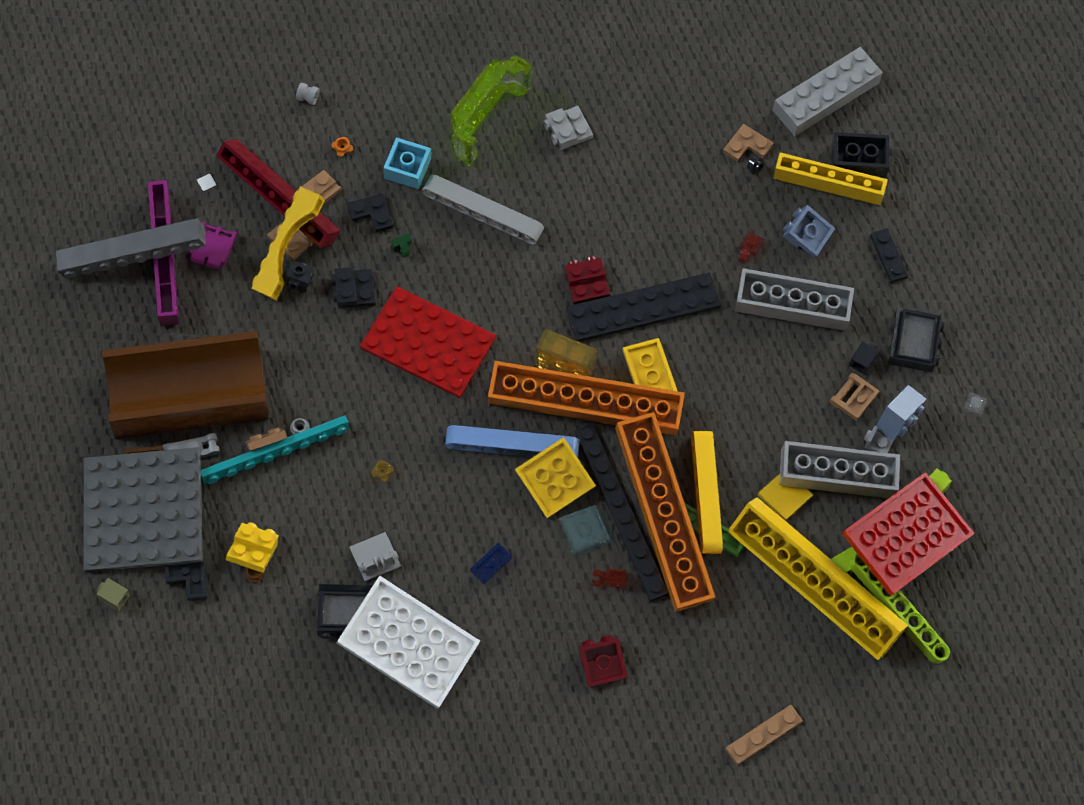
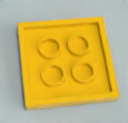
M564 437L515 469L546 518H549L596 486Z

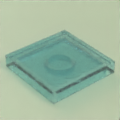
M596 505L559 518L573 555L610 542Z

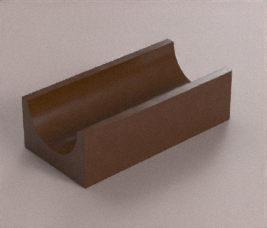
M257 331L102 350L110 400L108 419L114 439L269 419Z

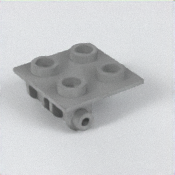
M386 532L349 547L364 581L401 567L397 552L394 551Z

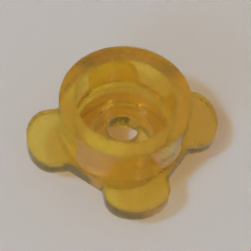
M379 460L375 465V469L371 470V475L373 477L377 476L382 482H386L390 473L394 472V467L383 460Z

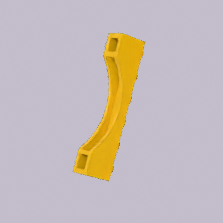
M301 186L295 192L293 203L286 210L285 220L278 227L277 236L269 246V253L261 262V270L253 279V290L277 301L285 284L283 278V259L286 248L299 228L318 216L325 201L321 195Z

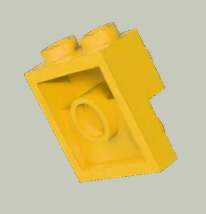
M242 523L234 536V542L226 555V560L263 573L278 545L279 535L271 529H259L254 523Z

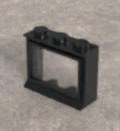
M897 306L894 315L896 317L892 329L893 338L890 344L891 352L887 364L933 372L934 367H938L940 360L937 350L941 349L942 339L939 338L940 333H943L944 322L941 321L942 314H930L903 309Z
M319 584L317 635L321 636L322 639L340 637L373 585Z

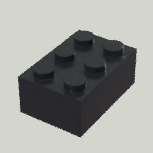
M834 132L831 142V165L886 178L890 168L889 135Z

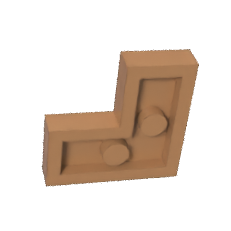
M743 124L725 146L723 153L737 162L747 150L764 158L774 143Z

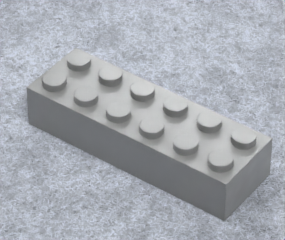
M859 47L777 98L774 102L773 112L790 132L796 136L879 84L883 72L865 51Z
M743 268L735 312L846 331L850 321L854 288Z
M785 441L781 449L779 485L890 498L899 491L900 455Z

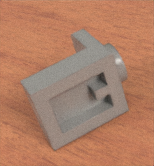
M874 426L872 431L868 430L864 438L867 441L864 448L874 452L888 453L893 441L878 432L877 426Z

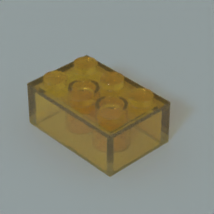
M544 329L536 346L535 363L542 369L591 377L596 366L598 349Z

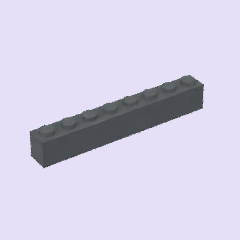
M196 218L57 250V271L64 278L72 279L82 274L89 275L100 270L107 271L117 266L124 267L131 263H141L152 258H163L166 255L180 254L187 250H198L200 247L206 246L205 226Z

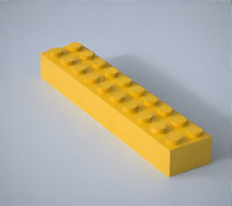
M758 497L748 502L727 531L877 660L888 652L908 627L902 619Z

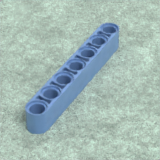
M451 425L447 427L445 447L454 450L534 457L564 437L578 458L579 439L570 436Z

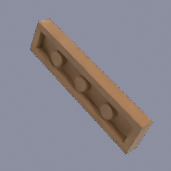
M789 705L727 746L725 750L735 764L739 765L801 724L803 720L793 706Z

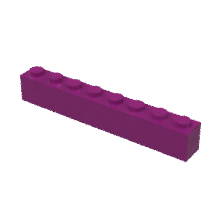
M167 180L148 182L151 229L172 224ZM170 254L163 258H154L157 311L160 326L179 324L174 254Z

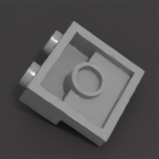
M579 106L565 111L561 108L545 114L544 126L547 131L550 130L552 142L558 146L559 150L593 138V133Z

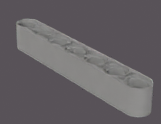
M430 175L422 189V193L425 196L533 245L536 244L544 229L540 222L437 175Z

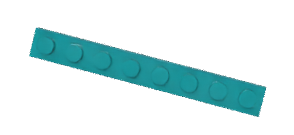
M346 415L202 469V481L204 484H212L224 476H234L237 474V471L252 469L258 463H268L279 455H289L292 450L298 448L305 449L313 442H323L334 434L341 435L349 429Z

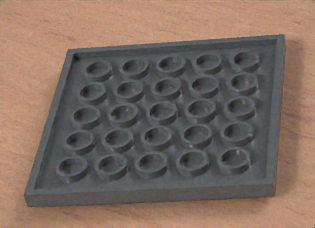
M199 447L84 458L85 572L203 562L201 449Z

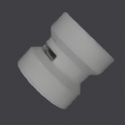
M301 82L297 89L296 100H305L308 104L315 105L319 96V88L314 86L308 87L307 84Z

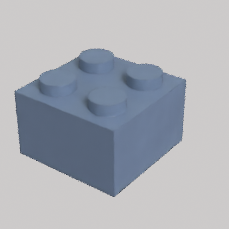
M908 385L886 407L876 425L878 427L877 430L893 442L898 436L902 438L908 431L907 427H913L918 421V416L925 409L923 404L926 398Z

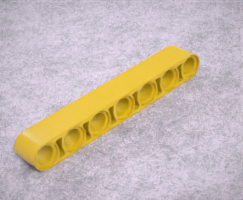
M693 431L691 444L700 550L702 554H721L723 540L713 432Z

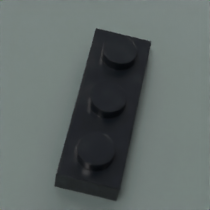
M886 228L871 233V240L890 283L907 279L909 276L889 229Z

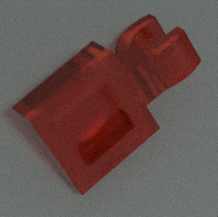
M748 231L740 244L739 249L742 252L738 261L745 264L750 254L756 257L765 239Z
M593 570V576L600 577L598 580H592L593 586H601L604 582H606V585L613 587L626 586V570Z

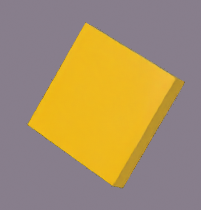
M779 474L758 493V496L782 519L787 521L813 497V494L806 488L779 485Z

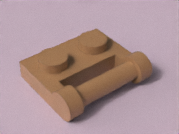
M851 373L848 376V381L836 396H832L829 403L857 421L879 394V390L855 373ZM853 385L859 386L846 403L842 401Z

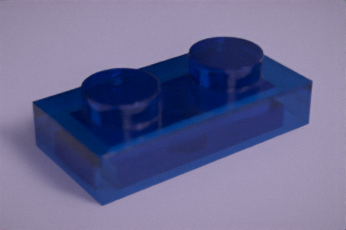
M497 543L470 568V572L485 584L512 559V555Z

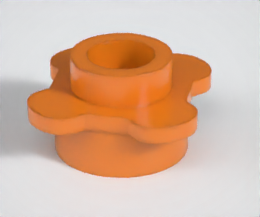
M346 137L338 138L332 143V148L337 151V156L343 157L345 153L353 151V146L350 145Z

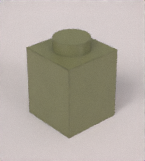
M107 578L105 583L102 582L97 589L99 601L118 612L130 597L128 589Z

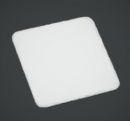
M210 174L197 179L203 191L216 185Z

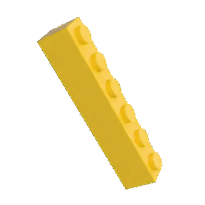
M784 153L779 154L773 179L876 205H881L888 180Z

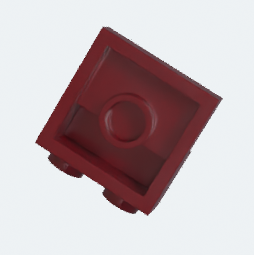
M591 256L586 261L578 262V260H572L567 263L568 265H565L564 272L573 304L610 296L601 258L597 259L596 256Z
M607 635L601 637L599 642L594 643L593 639L581 642L582 646L578 647L588 687L627 678L619 638Z

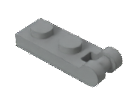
M215 433L163 445L164 450L199 447L201 449V458L220 453L219 446L216 445L217 435ZM209 444V448L203 449V445Z

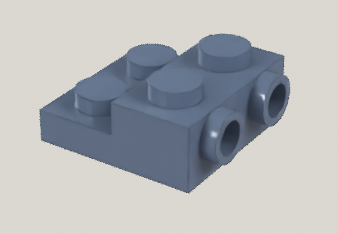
M807 205L802 209L798 208L793 213L794 220L788 222L783 228L785 231L783 237L796 248L799 246L814 258L819 254L835 228Z

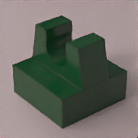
M410 234L391 240L393 251L399 249L402 257L409 255L410 250L408 246L412 242Z

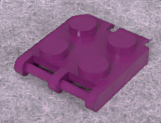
M202 221L205 228L215 232L205 230L206 246L200 247L198 250H190L191 261L204 265L207 260V266L220 269L221 265L225 266L238 232L223 230L220 226L216 228L206 225V222Z

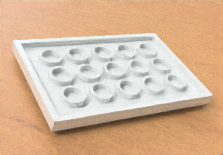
M379 576L336 643L438 709L480 640Z

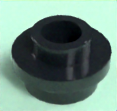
M756 156L752 157L747 164V169L752 174L759 173L764 167L763 158Z

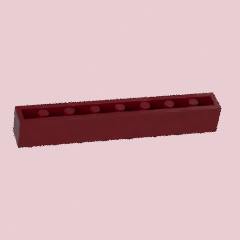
M238 139L224 141L216 156L285 217L286 210L293 203V196L296 190ZM319 212L317 217L309 220L299 228L319 248L332 245L341 231L321 212Z

